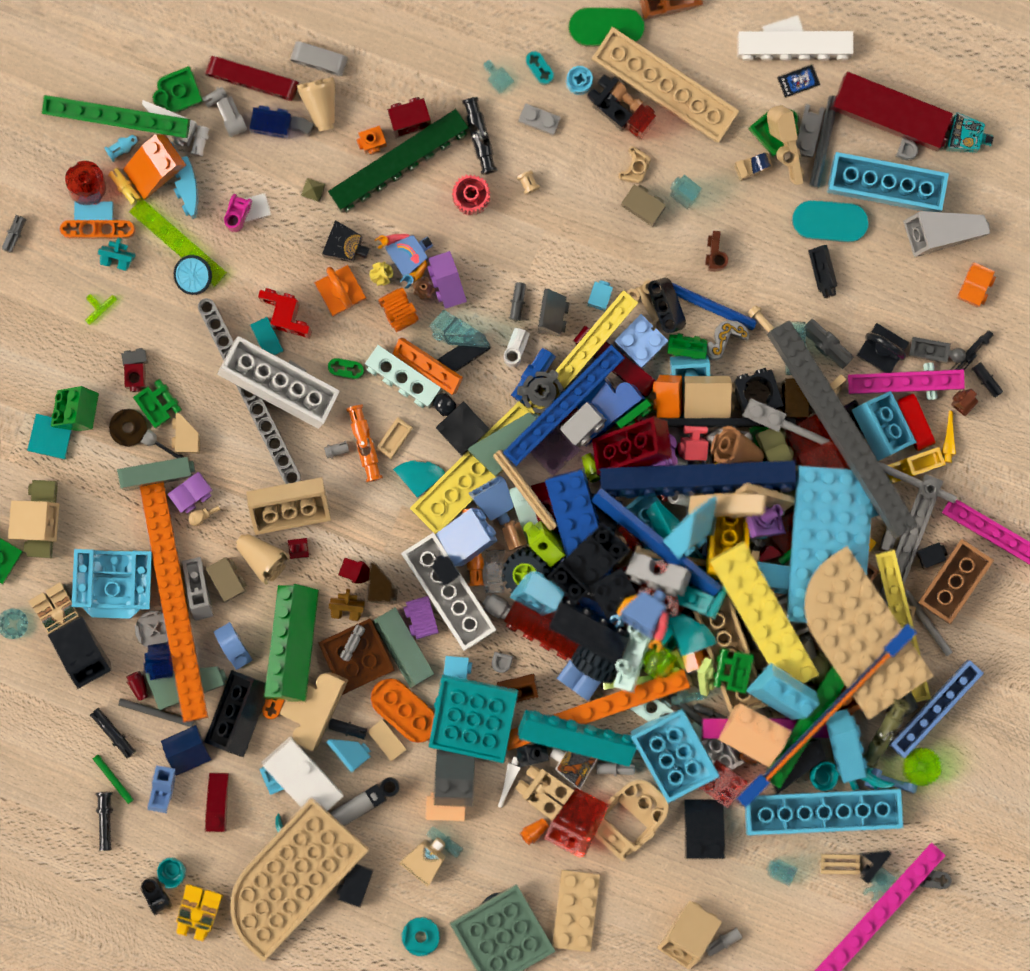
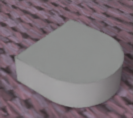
M903 138L896 157L909 161L918 154V147L913 141Z
M494 652L492 659L493 669L498 673L507 672L511 667L513 656Z

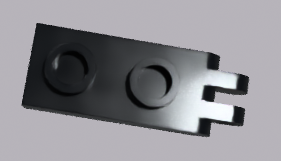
M821 245L808 250L818 291L822 292L825 299L835 296L837 281L828 246Z

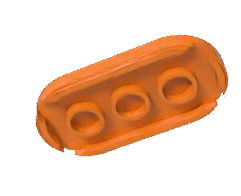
M384 679L378 682L371 693V702L375 711L408 740L417 743L428 741L431 736L435 712L399 680Z

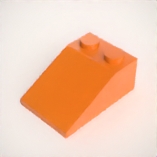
M155 134L139 148L123 170L142 198L146 200L182 170L186 164L166 135Z

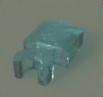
M688 690L677 692V696L670 699L672 706L700 701L706 699L707 696L701 695L700 692L689 693Z
M881 867L870 881L873 885L867 887L863 894L866 896L869 891H872L874 896L871 901H876L878 892L882 891L885 893L896 877Z

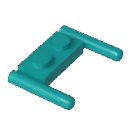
M722 584L717 597L714 598L687 586L683 596L678 594L672 596L666 593L665 599L715 619L725 599L727 590Z

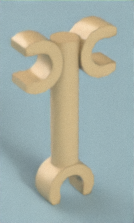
M646 280L642 286L630 289L627 293H634L636 301H639V298L641 299L653 321V330L657 329L656 323L660 321L647 296L650 294L646 289V285L651 281Z

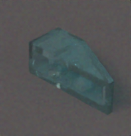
M443 310L429 325L433 332V338L438 342L443 341L448 345L486 348L490 345L483 333L446 310Z

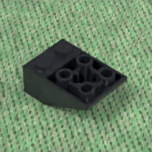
M82 616L48 634L64 668L77 689L111 671L109 658Z

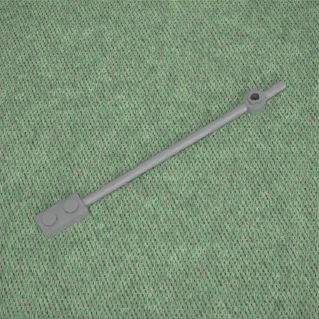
M750 398L743 413L744 417L778 432L783 427L840 453L834 441L784 420L785 413ZM879 462L885 473L918 487L921 495L924 497L934 498L938 496L955 503L957 496L941 490L937 481L930 478L921 481ZM932 485L933 490L928 492L927 487Z

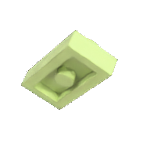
M706 657L697 672L700 694L708 696L710 690L715 688L713 686L715 680L713 678L715 672L713 660Z

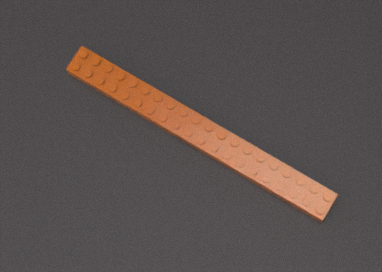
M162 482L140 487L183 722L206 719L209 717L165 484Z

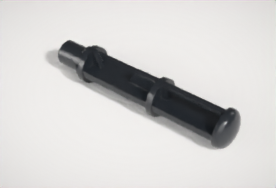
M988 330L984 335H981L968 349L965 360L955 370H961L966 363H969L963 369L965 370L977 357L976 352L983 344L988 345L989 340L994 334Z

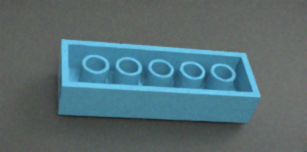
M836 152L833 157L827 193L913 210L941 212L949 173Z

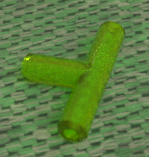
M92 294L86 297V300L95 308L85 319L88 325H91L117 301L114 295H111L102 304Z

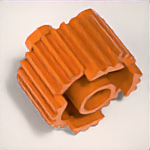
M403 287L378 299L381 308H384L387 320L396 333L419 320L412 302L409 303L408 296Z

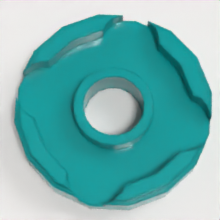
M417 917L410 920L404 926L402 943L409 953L416 956H426L438 947L440 931L432 920L425 917ZM423 931L426 934L424 942L416 940L415 935L417 932Z

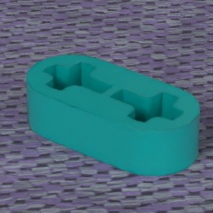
M529 52L526 56L527 67L540 84H550L553 80L552 69L539 52ZM532 56L534 58H539V67H537L535 63L530 64ZM541 69L545 74L549 73L548 80L545 78L541 79Z

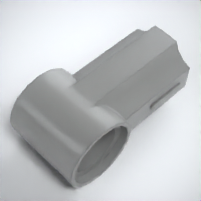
M232 96L217 102L230 137L248 130L241 114L239 115Z

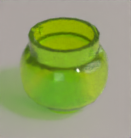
M656 645L655 648L649 649L645 653L643 665L646 668L644 671L654 679L658 677L662 679L667 678L675 668L674 663L678 658L664 647L660 652H657L658 645Z

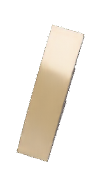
M711 494L690 496L688 515L714 495L717 497L714 517L730 516L737 518L764 515L766 495Z

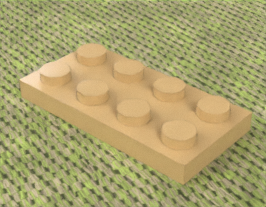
M561 870L552 943L553 948L591 952L600 874Z

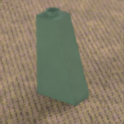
M530 412L472 445L468 452L497 477L503 469L493 455L499 450L504 451L539 416L536 413L532 415Z
M188 457L117 469L120 488L125 491L138 489L142 486L190 478L193 476L192 472H195L194 462L190 461Z
M219 667L199 668L204 693L226 685L225 680H227L224 669L220 670ZM174 671L145 674L159 710L180 703Z

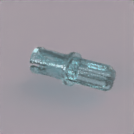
M431 827L427 832V836L433 841L437 837L442 839L446 844L444 849L455 858L462 852L463 847H460L450 839L449 835L446 836L437 828Z

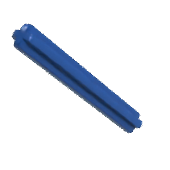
M672 283L677 297L728 320L740 322L746 328L754 330L757 324L756 320Z

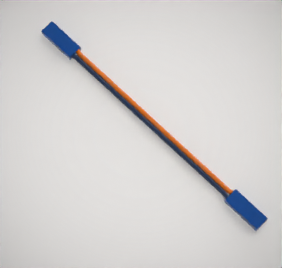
M906 624L884 647L883 653L764 774H760L737 797V800L747 807L770 784L769 780L889 657H894L917 632Z

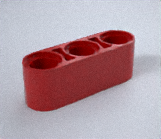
M912 393L896 400L916 440V443L913 444L915 449L920 451L934 445V436L915 394Z

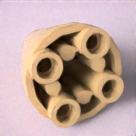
M334 77L298 84V92L319 131L334 128Z

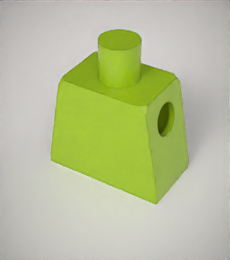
M542 521L537 522L535 525L532 522H528L524 526L523 531L527 533L530 547L550 567L565 556L561 536L554 530L549 531Z

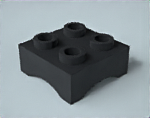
M464 401L436 426L440 434L461 456L490 430Z

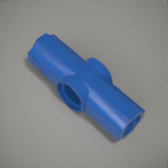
M542 348L532 364H529L522 374V379L511 396L525 404L522 396L517 395V387L523 386L528 376H533L534 380L544 378L543 376L536 377V372H546L556 356Z

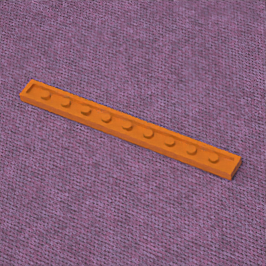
M682 669L636 685L634 693L622 690L553 715L560 719L574 720L585 725L688 689L690 685L685 670ZM516 727L510 731L507 749L510 751L533 742L519 739V727Z

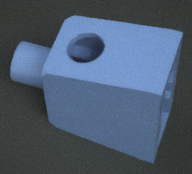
M499 475L469 492L470 497L490 521L497 518L500 525L510 521L507 512L513 509L514 506L507 483L503 477Z

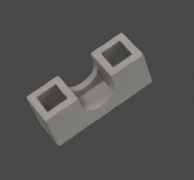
M636 552L633 553L626 571L631 582L639 585L641 583L648 584V587L653 590H659V588L666 590L665 592L672 596L677 594L684 595L691 577L688 569L669 563L665 573L654 575L653 571L656 562L653 558Z

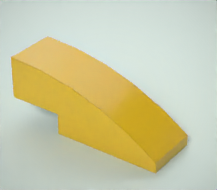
M939 447L888 464V466L912 477L946 465ZM886 473L892 484L902 481Z

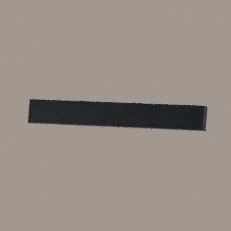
M659 418L667 421L668 428H684V426L767 427L749 418ZM795 418L784 419L796 425Z

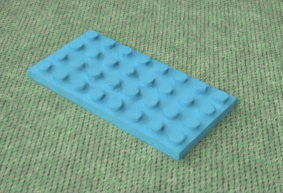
M798 466L786 617L790 622L807 623L804 600L808 583L817 568L826 559L845 546L849 548L867 575L872 502L852 470Z

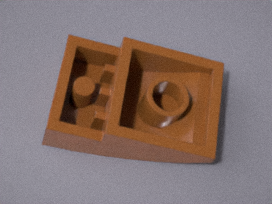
M639 0L644 20L679 13L703 5L702 0Z

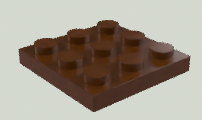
M371 618L318 642L331 672L348 680L342 695L395 671ZM360 625L365 628L363 636H360L361 639L355 651L352 652L350 661H345L340 658L343 650L345 651L346 648L344 647L351 634L354 633L355 626Z

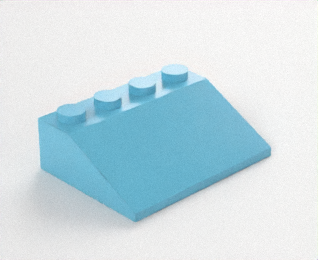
M683 709L649 721L631 731V738L667 803L719 777Z

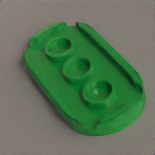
M582 8L576 11L569 21L570 36L576 43L582 46L600 47L612 27L636 43L644 33V21L641 15L629 8Z

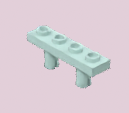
M629 625V641L622 660L616 663V669L619 671L613 687L634 693L651 639Z

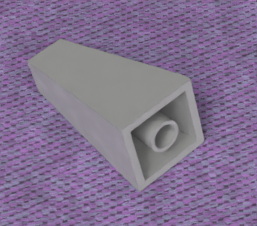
M921 211L903 221L914 257L979 239L990 234V226L985 215Z

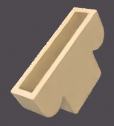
M331 672L321 674L316 680V685L308 682L306 702H288L285 700L280 714L301 725L295 728L292 735L293 740L298 745L312 752L318 749L347 685V679Z

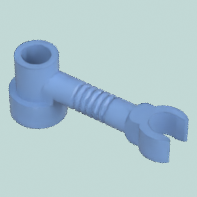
M873 768L871 771L877 777L894 783L893 787L909 793H916L917 785L884 776L880 769ZM865 781L864 786L874 789L872 785Z

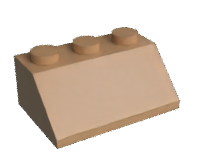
M738 704L734 706L718 740L770 767L784 748L792 731L750 708Z

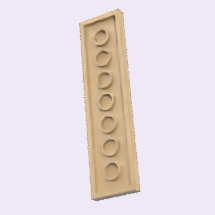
M613 27L591 59L716 143H719L739 110Z

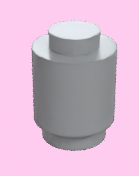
M494 593L492 596L487 595L482 603L485 606L483 610L498 619H505L512 608L508 604L509 602Z

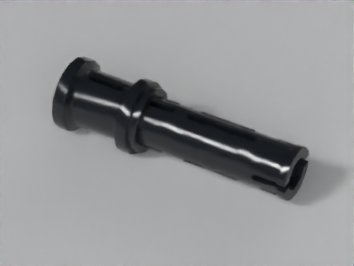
M95 792L98 802L96 812L99 814V851L112 850L110 814L113 811L111 807L113 792Z

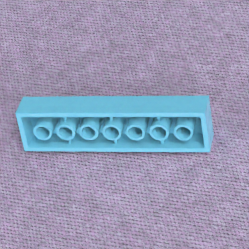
M901 789L758 795L745 807L746 835L903 828Z

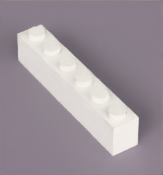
M741 31L737 36L738 58H742L743 61H752L754 58H761L762 61H771L773 58H780L781 61H790L792 58H799L800 61H808L811 58H818L820 61L837 58L839 61H845L853 55V31Z

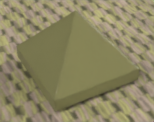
M307 178L301 196L319 202L325 184Z

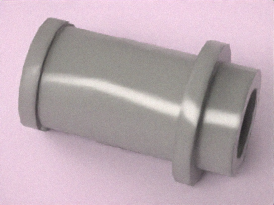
M216 87L217 90L202 97L204 102L212 98V100L205 103L208 108L221 99L228 97L223 87Z
M346 441L331 446L328 444L327 447H324L327 459H333L334 456L349 453Z

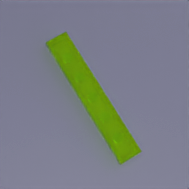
M142 198L129 211L132 216L181 258L187 255H196L203 258L211 268V284L214 287L227 274L221 266Z

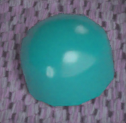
M824 761L811 769L810 780L817 790L829 791L837 785L840 774L835 764Z
M165 858L159 863L157 868L158 881L163 883L166 888H176L185 879V865L177 858Z

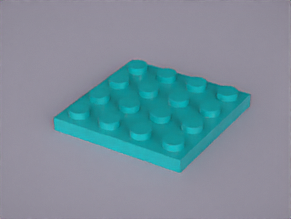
M442 674L428 747L504 763L518 690Z

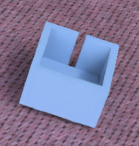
M642 314L613 343L641 369L668 343V340L657 329L652 330L653 325Z

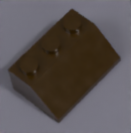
M370 562L367 601L369 603L393 605V601H397L398 589L394 588V584L375 562Z

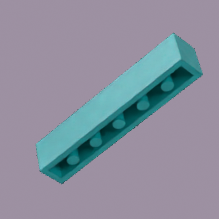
M525 710L518 728L519 739L628 767H630L637 749L629 734H619L609 729H599L593 725H584L574 720L560 719L555 715L549 716L535 710Z

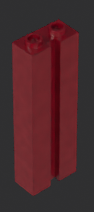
M848 71L843 76L831 110L913 141L933 151L944 147L947 137H945L946 131L951 129L954 122L951 119L953 113Z

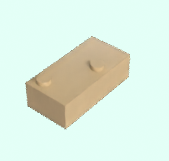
M322 477L246 492L248 509L255 535L331 521L329 503Z

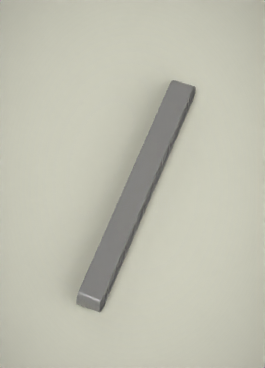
M204 298L198 303V310L224 360L234 340L215 303L209 298ZM205 304H212L210 312H203ZM219 320L221 326L216 330L212 329L211 323ZM227 337L229 338V344L224 347L220 346V339ZM236 385L285 484H289L287 477L291 473L297 475L296 482L301 481V475L263 399L256 395L250 398L245 397L246 390ZM256 405L263 406V412L259 415L253 412ZM265 422H270L272 425L271 430L268 432L262 431V425ZM273 439L280 440V446L277 449L270 447ZM280 457H288L289 462L286 466L279 465Z

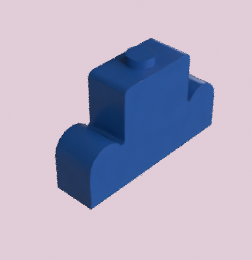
M605 378L577 406L580 409L586 402L592 403L607 419L603 423L605 426L599 432H594L590 436L591 440L585 447L592 443V439L603 435L616 425L617 421L646 400L635 385L624 382L619 384L615 390L609 380Z

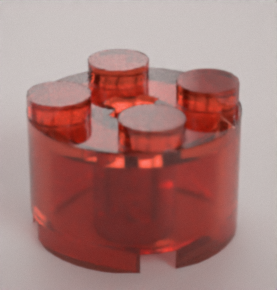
M80 161L67 170L65 183L72 200L82 205L98 204L106 192L105 178L98 165L91 161Z

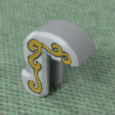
M727 320L721 322L715 329V344L711 341L707 344L706 355L714 361L721 359L730 335L745 341L749 340L747 328L737 321Z

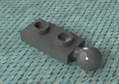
M913 337L909 357L947 363L949 357L954 362L961 363L966 358V352L962 348L950 350V343Z

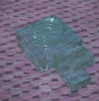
M490 60L483 64L484 69L491 75L487 81L499 94L514 83V80L503 67L497 70Z

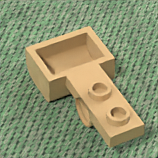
M783 105L772 107L767 113L769 131L773 137L784 143V146L780 147L777 151V159L788 166L790 181L793 184H803L804 170L800 166L799 159H801V153L796 146L798 138L793 111ZM790 152V158L788 160H784L785 154Z

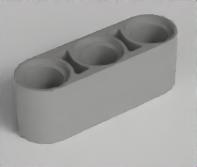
M296 41L290 60L332 75L343 76L348 57Z

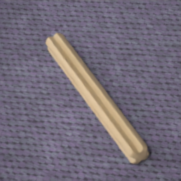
M502 450L497 451L493 457L547 529L551 531L556 528V521L511 461L502 453Z

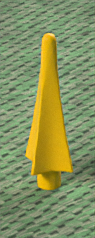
M949 411L947 429L941 452L945 463H952V456L954 457L956 454L953 411Z

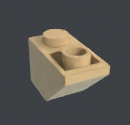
M176 413V418L172 420V429L175 430V437H172V449H175L176 453L200 454V434L180 413Z

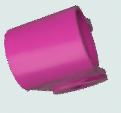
M235 193L230 198L224 217V223L231 232H239L243 228L252 205V199L248 198L247 200L238 197ZM237 218L238 223L236 225H229L231 219Z

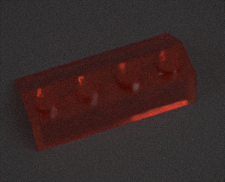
M517 601L514 602L504 620L507 623L506 628L515 633L518 629L524 633V638L531 642L534 639L541 642L540 647L547 651H550V649L557 651L556 656L565 661L567 658L571 659L579 647V644L549 629V619Z

